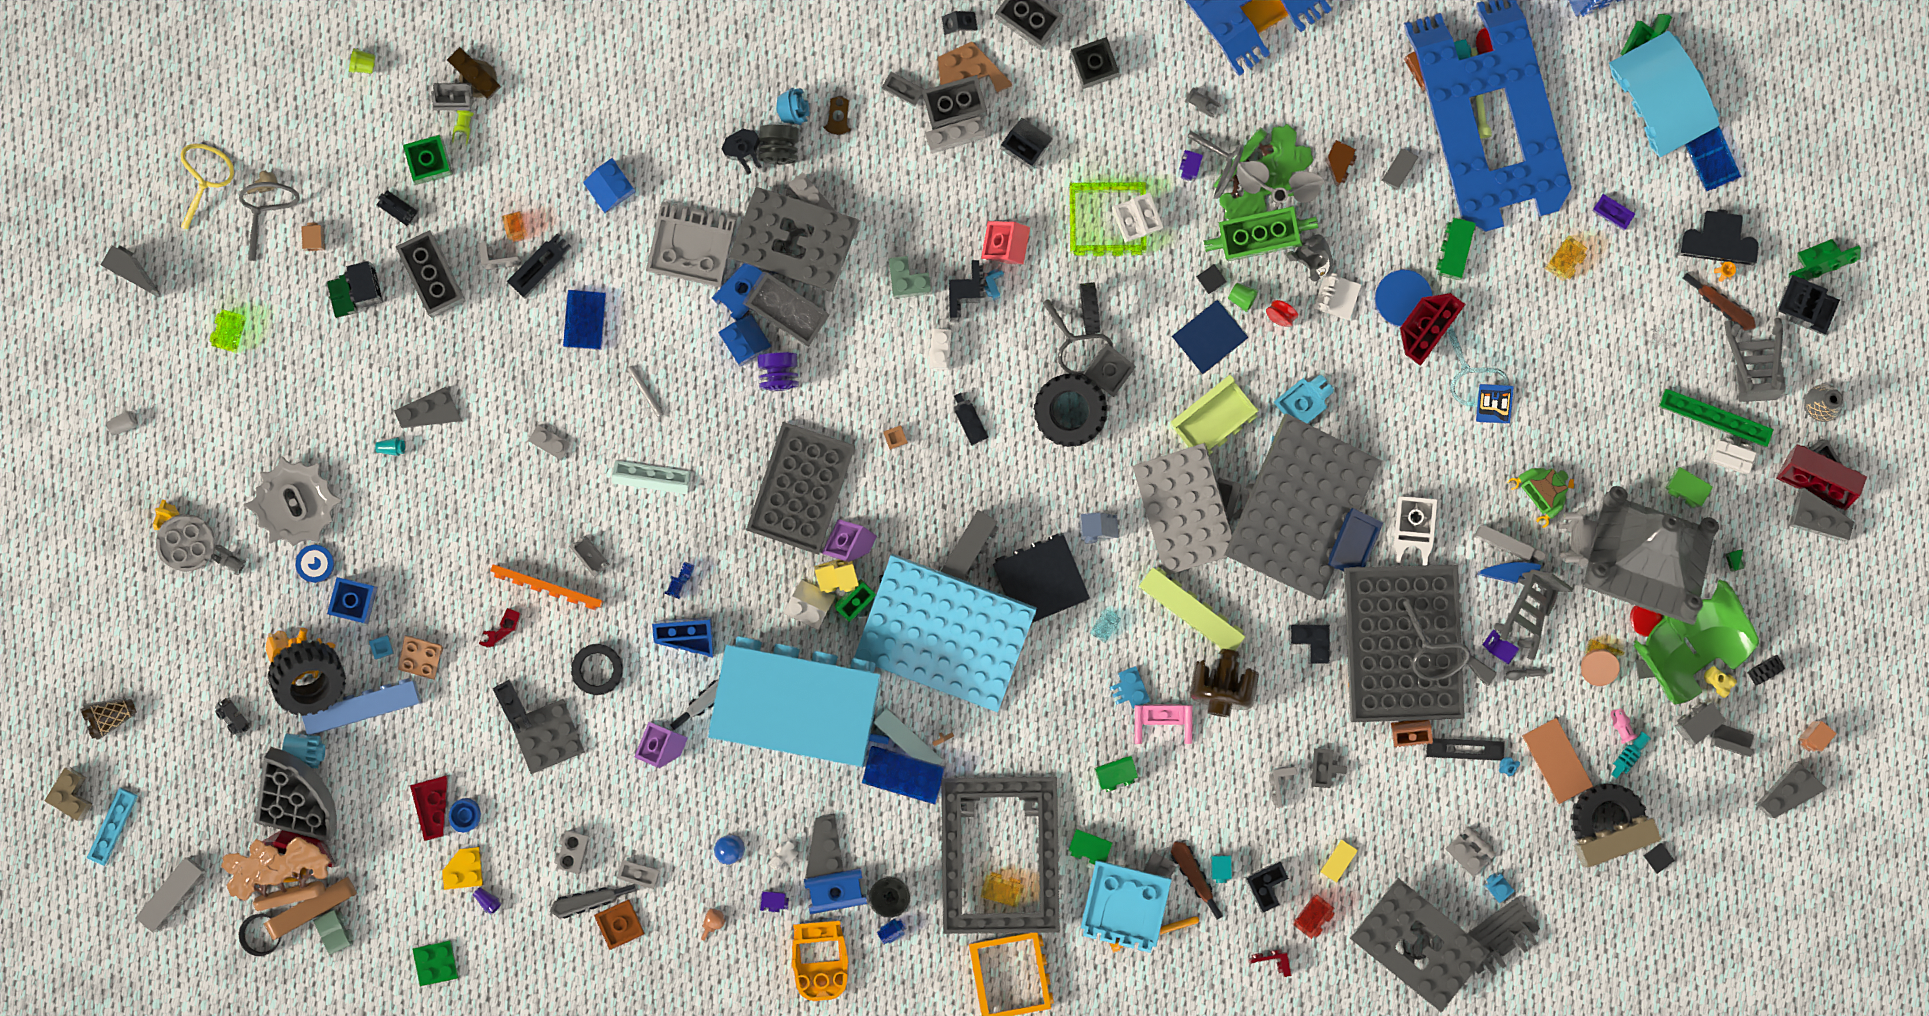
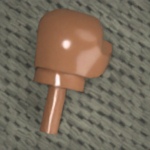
M714 908L707 911L702 925L705 931L701 940L705 941L709 932H715L716 929H721L724 926L726 920L721 911Z

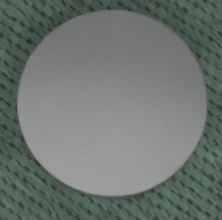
M180 514L169 518L162 524L156 537V550L160 559L169 567L182 572L194 571L204 566L211 558L215 547V538L210 526L203 519L190 514Z

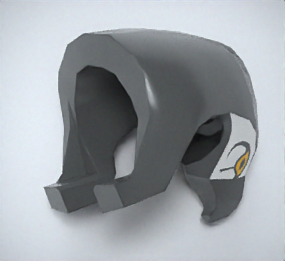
M1320 234L1307 238L1303 242V246L1298 247L1295 252H1287L1286 255L1290 262L1297 261L1308 267L1310 270L1309 278L1313 282L1323 278L1333 266L1329 245Z

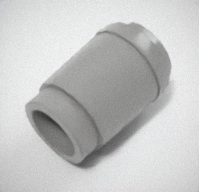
M126 411L111 418L106 422L110 434L114 436L134 429L138 425L137 418H134L132 411Z

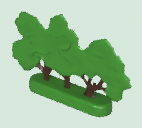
M1288 124L1284 127H1274L1271 131L1272 140L1270 144L1263 145L1261 142L1266 137L1267 132L1260 127L1245 144L1239 162H1250L1249 156L1257 147L1260 148L1263 158L1257 161L1263 163L1269 171V179L1264 184L1273 189L1281 187L1286 191L1292 188L1289 185V179L1292 177V173L1304 171L1312 164L1311 148L1301 145L1295 146L1297 132ZM1273 148L1274 152H1270L1268 149ZM1236 168L1230 180L1234 184L1233 192L1225 193L1219 198L1220 205L1225 209L1224 218L1231 220L1267 212L1265 196L1271 195L1272 192L1261 187L1259 192L1255 194L1244 190V195L1240 197L1237 191L1240 188L1238 186L1240 184L1236 175ZM1222 174L1219 176V178H1218V179L1215 181V183L1213 184V186H1214L1215 188L1217 187V185H1218V183H1219V181H1220V178H1221ZM1234 193L1236 194V199L1232 197Z

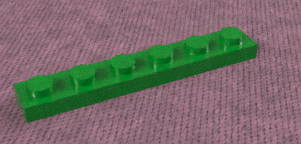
M1664 389L1658 405L1659 408L1765 448L1768 447L1774 431L1770 427L1669 389Z

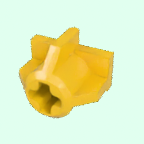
M162 499L159 508H155L154 530H159L162 524L169 518L180 515L175 505L167 504L166 500Z

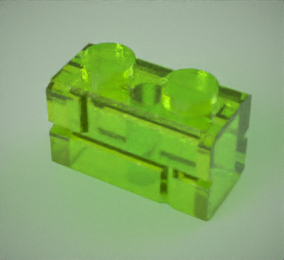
M221 309V313H217L215 318L216 330L215 332L212 331L209 342H211V346L236 354L247 317Z

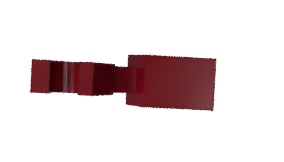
M507 608L499 624L501 629L498 631H484L483 634L487 635L489 640L487 642L480 640L479 645L487 648L495 647L496 643L517 630L522 613ZM507 618L515 621L512 628L504 627Z

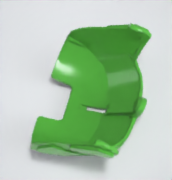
M1718 580L1712 599H1702L1703 607L1698 613L1694 625L1664 615V619L1649 634L1646 645L1641 644L1637 640L1634 641L1635 644L1633 646L1653 672L1668 700L1674 705L1688 702L1702 693L1701 687L1694 679V674L1713 660L1719 658L1730 669L1734 670L1746 661L1759 645V638L1753 624L1745 615L1744 608L1733 588L1725 580ZM1685 637L1697 652L1696 654H1693L1688 645L1685 643Z

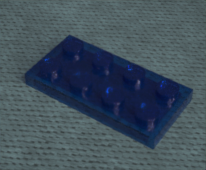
M872 745L862 784L935 805L946 767Z

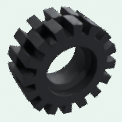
M1775 655L1756 665L1747 673L1756 686L1778 675L1786 667L1779 656Z

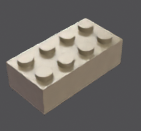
M1641 815L1633 818V822L1630 824L1623 822L1615 825L1614 830L1604 829L1596 832V836L1593 838L1592 836H1586L1578 839V843L1574 844V848L1581 866L1590 868L1662 841L1654 818H1647V816Z

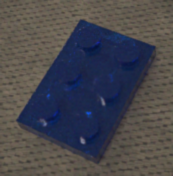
M568 290L563 347L602 350L607 293Z

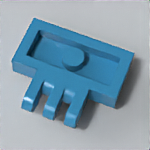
M1136 666L1118 673L1121 683L1109 687L1110 691L1117 688L1119 692L1112 694L1113 698L1120 695L1122 699L1115 701L1116 705L1129 700L1132 709H1134L1135 705L1151 702Z

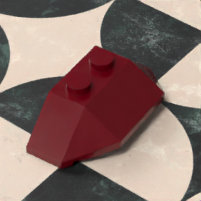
M1451 293L1422 297L1399 328L1405 355L1421 366L1466 304Z
M280 830L262 841L265 846H272L277 849L278 853L285 854L288 844L294 838L299 837L308 844L318 847L321 854L327 855L328 859H330L327 867H335L336 863L322 839Z

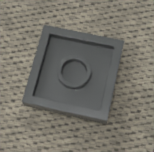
M1105 343L1083 372V375L1094 380L1104 391L1114 397L1137 366Z

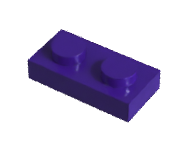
M1605 194L1601 195L1592 210L1624 231L1635 216L1634 212Z

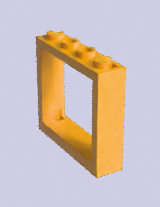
M1023 933L969 943L981 1016H1015L1051 1009L1054 999L1052 992L1048 993L1047 985L1051 983L1049 973L1044 971L1047 961L1046 955L1041 954L1040 949L1041 946H1044L1042 935H1038V933ZM1033 939L1044 1004L989 1013L978 949Z

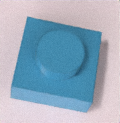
M388 635L369 641L375 660L394 654Z

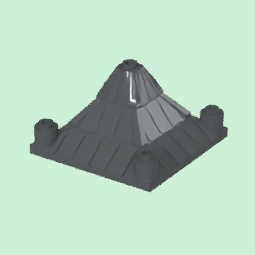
M1613 486L1603 497L1583 587L1694 625L1697 615L1703 607L1701 599L1702 588L1713 538L1719 530L1718 522L1713 518L1706 517L1702 519L1700 524L1691 523L1685 519L1628 501L1627 491L1620 486Z

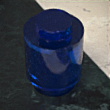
M894 918L881 926L877 934L884 945L887 943L891 944L904 936L907 928L901 919L898 921Z

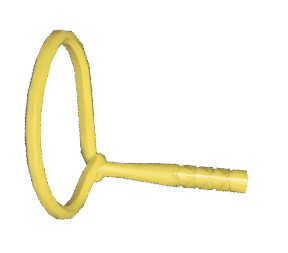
M189 144L182 149L180 154L181 162L200 182L198 184L200 188L182 222L181 227L184 229L189 228L204 189L208 188V186L216 188L226 186L232 181L234 176V167L227 155L214 147L204 144ZM193 148H199L216 153L226 161L229 167L228 179L220 183L204 181L185 159L186 152Z

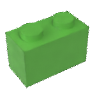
M1679 467L1676 468L1665 488L1669 490L1668 494L1677 499L1681 497L1686 500L1684 503L1689 507L1699 508L1705 502L1713 486Z

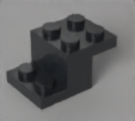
M972 260V279L949 280L950 323L957 322V318H961V304L957 303H980V298H984V284H980V279H983V265H979V260Z
M1791 275L1776 311L1790 316V322L1825 336L1840 299L1828 295V289Z

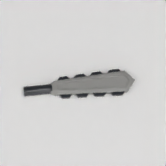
M719 679L712 681L709 684V689L702 690L699 693V698L692 699L689 702L686 712L670 724L674 730L690 717L700 716L705 713L706 708L714 706Z

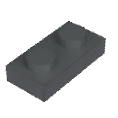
M891 71L882 86L884 91L914 107L922 95V90H924Z

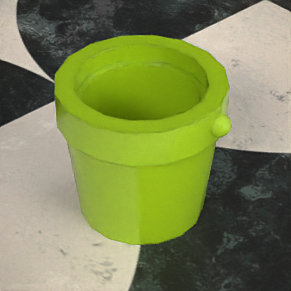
M353 48L349 72L372 74L376 55Z

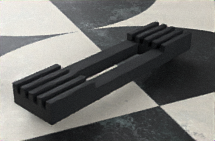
M1432 738L1433 743H1428L1426 746V757L1501 761L1504 758L1505 742ZM1447 745L1484 746V754L1446 752Z

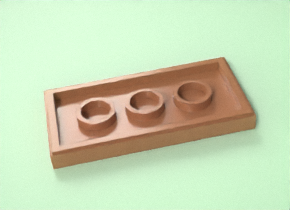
M1557 718L1522 735L1558 804L1593 787Z

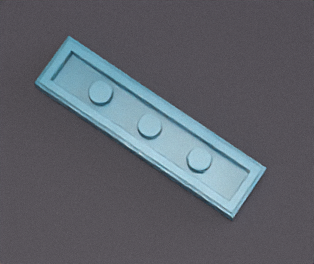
M121 787L119 788L87 859L106 866L138 795Z

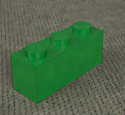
M1454 217L1451 222H1447L1445 233H1448L1447 239L1442 241L1440 251L1443 252L1442 259L1438 258L1436 264L1439 276L1459 281L1462 279L1476 223Z

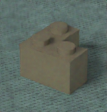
M64 768L44 801L76 821H83L92 803L77 795V792L87 777L72 768Z

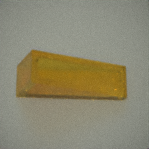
M1589 639L1584 654H1587L1593 649H1607L1614 653L1615 656H1624L1625 653L1593 639Z

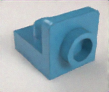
M1493 873L1486 879L1487 883L1484 886L1498 903H1501L1514 892L1504 879L1502 873L1497 875Z

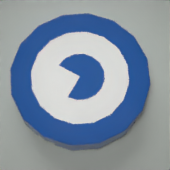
M315 544L306 546L300 550L296 557V571L307 582H323L330 577L334 570L333 555L323 546Z

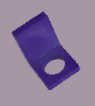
M1493 629L1482 645L1489 653L1509 665L1518 653L1519 648L1508 641L1499 639L1500 635Z

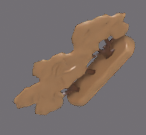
M299 837L294 838L288 844L285 855L278 854L276 848L265 846L262 841L256 839L249 847L251 854L249 858L239 853L226 854L223 857L221 867L229 874H233V877L226 885L230 896H236L246 901L253 892L262 893V895L253 900V906L256 911L314 898L326 891L322 881L306 883L310 876H314L317 879L326 878L328 875L326 866L330 859H328L327 855L321 854L318 847L308 844ZM303 867H305L307 869L306 875L303 874L302 878L300 875V871ZM293 877L299 880L300 885L285 888L283 881L285 878ZM255 883H258L260 888H256ZM269 884L277 885L281 888V890L266 893L267 885Z

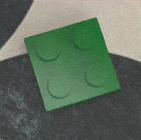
M451 940L412 949L420 987L459 978Z

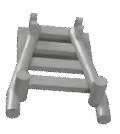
M1585 507L1579 508L1577 512H1564V520H1571V522L1559 525V529H1567L1570 532L1571 550L1567 553H1560V557H1565V563L1586 566L1589 562L1597 521L1583 519V515L1587 513Z

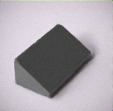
M1401 148L1381 181L1398 191L1419 156Z

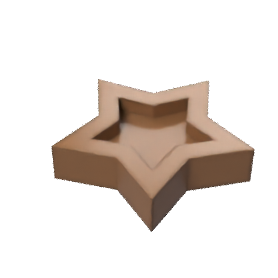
M942 732L939 733L940 739L932 742L934 747L954 737L953 732L945 736Z

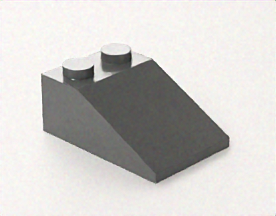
M111 245L100 265L159 298L161 294L139 261L132 257L134 253L121 245L118 248Z

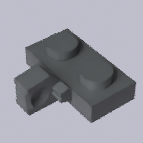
M1314 748L1311 787L1331 788V778H1336V773L1347 774V766H1337V761L1333 760L1334 750Z

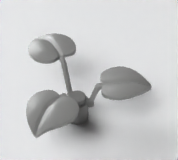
M1258 161L1239 162L1237 166V178L1241 187L1246 192L1252 194L1259 192L1261 187L1272 192L1271 199L1276 203L1274 210L1278 209L1280 203L1287 200L1290 193H1293L1294 198L1298 202L1309 203L1318 196L1325 182L1321 176L1315 173L1302 171L1295 173L1289 179V185L1292 189L1287 191L1281 187L1273 189L1264 184L1269 179V171L1263 163Z

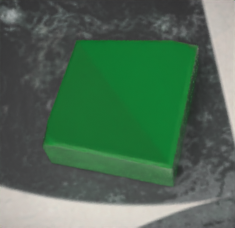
M1743 549L1726 553V559L1731 572L1744 569L1742 561Z

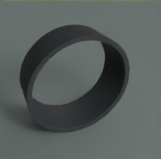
M254 914L246 918L241 924L238 933L239 942L247 953L253 956H266L277 948L281 937L278 939L276 946L269 951L259 952L253 950L245 939V930L248 924L258 917L272 919L271 916L266 914Z

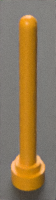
M1194 916L1161 926L1159 935L1199 923V917ZM1120 938L1116 939L1115 944L1110 943L1113 953L1124 948L1119 945Z

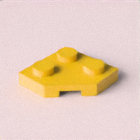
M480 847L458 850L442 870L444 890L483 886Z

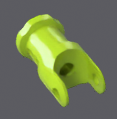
M457 110L458 118L453 128L452 143L454 142L455 133L462 132L467 135L465 144L467 145L471 131L469 128L470 120L474 113L466 110Z

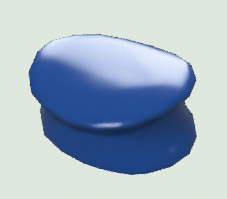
M462 798L456 801L449 812L450 825L454 830L461 833L469 832L476 828L481 819L480 807L474 800L469 798Z

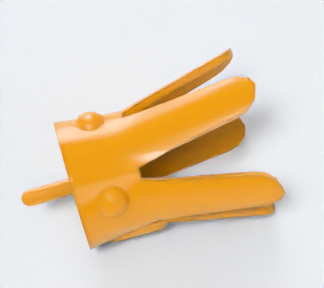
M1721 262L1722 266L1714 269V273H1721L1718 279L1720 282L1724 281L1727 277L1731 280L1736 272V266L1732 262Z

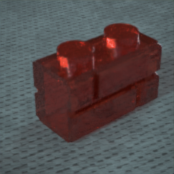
M1314 894L1292 925L1310 939L1313 937L1317 938L1323 931L1321 926L1324 922H1329L1335 915L1333 912L1335 908L1320 896Z

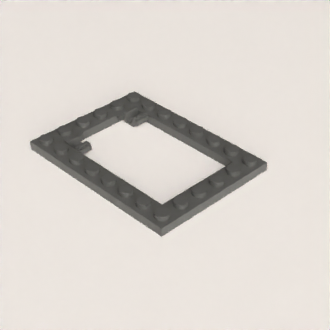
M1057 777L941 778L943 934L1060 933ZM1019 797V800H1024L1025 817L1038 816L1040 913L962 914L961 817H975L974 801H980V798ZM1032 803H1038V810H1032ZM961 804H967V811H961Z

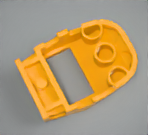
M840 920L794 924L791 963L796 987L800 995L810 1001L832 1000L839 997L846 988L848 975V955ZM838 941L840 961L801 964L800 944Z

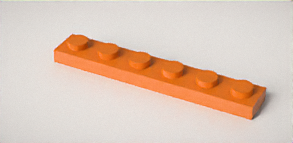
M492 564L490 572L495 573L494 577L505 580L508 577L513 579L512 583L523 586L526 583L531 585L530 589L541 592L544 589L549 591L548 595L560 598V595L568 597V602L578 604V601L586 603V608L595 611L597 607L602 608L604 602Z

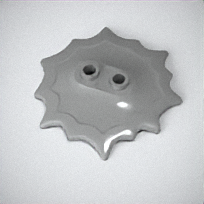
M281 457L278 465L272 471L260 472L262 484L255 488L256 497L252 501L244 503L243 506L256 514L260 528H265L269 531L270 544L281 539L287 540L292 546L305 540L319 542L321 531L333 521L331 511L335 505L341 502V498L331 493L328 487V480L320 476L319 463L311 466H306L301 461L291 464L284 457ZM291 491L295 493L292 499L288 496ZM298 509H302L300 516L296 513Z

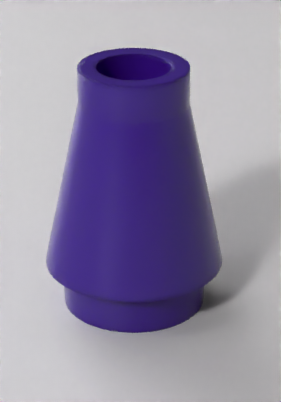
M481 887L477 888L473 893V896L485 913L492 915L500 908L499 898L483 890Z

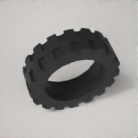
M1095 282L1081 283L1080 295L1085 334L1100 333V316Z
M590 644L583 647L574 656V660L571 663V675L574 683L580 690L591 695H604L613 691L623 676V663L620 656L615 650L606 645ZM597 653L608 657L613 666V673L609 681L599 686L586 682L581 672L584 660L591 654Z

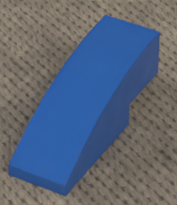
M1523 562L1504 563L1480 570L1477 575L1516 584L1519 577L1524 578L1522 576L1523 573L1530 572L1531 570L1540 571L1541 565Z

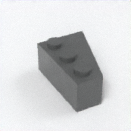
M1801 488L1798 489L1789 526L1845 542L1850 540L1854 521L1807 489Z
M1794 762L1756 803V806L1769 818H1776L1828 788L1799 762Z

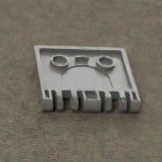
M662 201L646 272L721 288L736 217L728 216L726 229H723L726 215L721 214L718 228L711 227L714 221V212L709 213L707 224L703 225L706 211L692 208L688 222L686 219L689 207L684 206L682 209L681 220L674 219L677 212V204H672L670 215L667 217L670 203Z

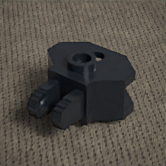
M743 128L726 137L721 149L727 159L739 161L748 175L751 173V169L746 161L753 159L755 166L758 169L762 168L756 153L761 141L755 130Z

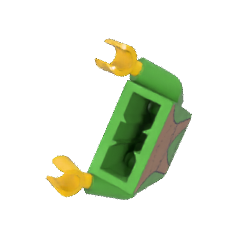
M1531 468L1520 474L1519 478L1508 480V483L1511 481L1517 482V486L1511 490H1516L1519 484L1523 483L1521 485L1523 490L1541 513H1546L1545 516H1539L1536 520L1537 523L1542 518L1546 520L1542 528L1547 527L1549 519H1553L1564 508L1566 501L1565 493L1568 491V487L1564 482L1569 478L1564 470H1560L1557 473L1553 468L1548 470L1545 468Z

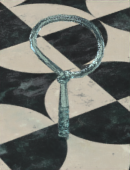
M1450 325L1446 332L1462 365L1461 372L1453 378L1450 384V391L1455 400L1460 404L1477 407L1478 402L1465 401L1456 394L1455 384L1460 377L1468 372L1498 373L1503 377L1504 385L1507 386L1509 379L1506 373L1498 368H1470L1465 362L1453 326Z

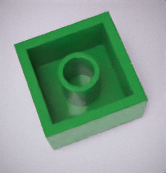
M440 134L403 145L411 177L416 185L453 175L444 140Z

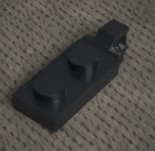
M961 392L954 395L957 405L954 406L955 414L971 446L988 439L989 437L970 400L965 401Z

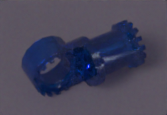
M688 562L683 563V570H680L678 578L670 576L671 582L668 589L664 591V594L671 595L672 597L674 595V598L680 600L683 585L689 581L695 566Z

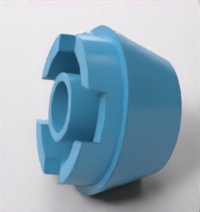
M790 88L777 97L776 110L783 123L801 125L803 122L808 121L806 116L810 115L808 100L804 101L803 89Z

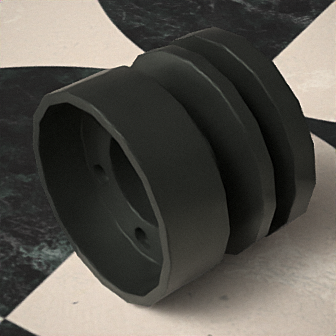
M788 125L760 126L759 140L767 144L759 146V151L764 152L758 154L759 161L775 165L798 162V156L794 155L798 153V148L790 146V144L799 142V128Z
M885 877L872 885L869 892V903L877 915L884 918H893L901 915L907 909L910 903V892L902 880L896 877ZM891 892L894 900L887 903L884 895Z

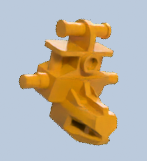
M300 628L299 635L291 639L287 637L286 632L281 630L274 634L269 633L265 649L270 663L274 662L273 658L277 654H281L283 648H289L292 643L296 642V644H299L301 641L307 640L308 630ZM320 638L316 639L320 644L322 643ZM332 642L326 643L327 645H329V648L334 649L336 646ZM319 671L304 672L297 676L292 684L296 685L297 680L302 679L305 674H312L313 678H317Z

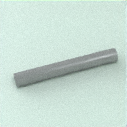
M633 365L628 367L629 374L655 415L659 417L664 414Z

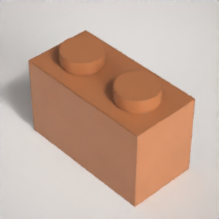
M1813 721L1798 739L1802 742L1800 745L1809 752L1811 750L1813 752L1823 751L1837 733L1823 721Z

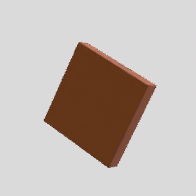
M630 899L594 915L609 950L645 934Z

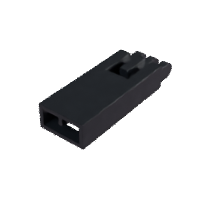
M559 233L549 242L546 241L507 280L524 299L565 259L563 256L571 249L572 246L570 244L562 248L566 243L564 238L559 243L556 242L561 237ZM549 251L550 254L545 257L548 262L544 265L539 259Z

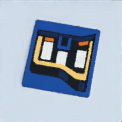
M1480 384L1476 422L1510 423L1514 387Z

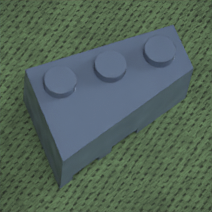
M1101 512L1080 515L1081 541L1085 540V544L1097 543L1098 539L1119 538L1117 515L1108 514L1107 516V513Z

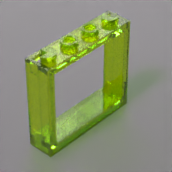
M1146 182L1069 183L1070 254L1084 257L1085 253H1093L1094 257H1102L1104 253H1112V256L1119 257L1123 256V253H1131V256H1142V253H1146L1147 236L1140 238V245H1076L1075 193H1140L1141 196L1146 194Z

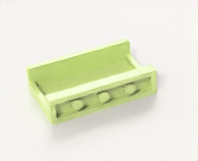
M1231 375L1227 376L1170 422L1172 428L1189 448L1206 443L1210 455L1213 453L1211 449L1214 446L1218 445L1220 447L1228 441L1226 437L1229 434L1235 435L1242 430L1241 425L1244 422L1250 423L1258 417L1256 415L1259 411L1258 408L1254 407L1234 382L1235 380Z

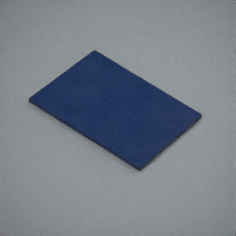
M1216 300L1173 334L1172 338L1203 375L1248 339V336L1221 303Z

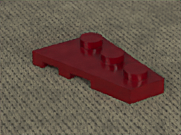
M448 775L410 785L424 841L444 836Z

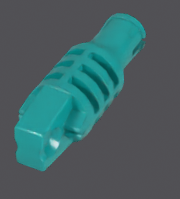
M1641 731L1635 741L1625 747L1613 763L1616 768L1611 773V776L1617 779L1622 772L1627 774L1641 757L1642 749L1651 740L1647 734Z

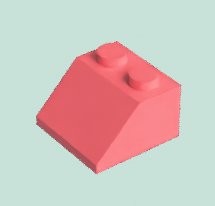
M988 221L981 259L1024 265L1030 227L1017 222Z

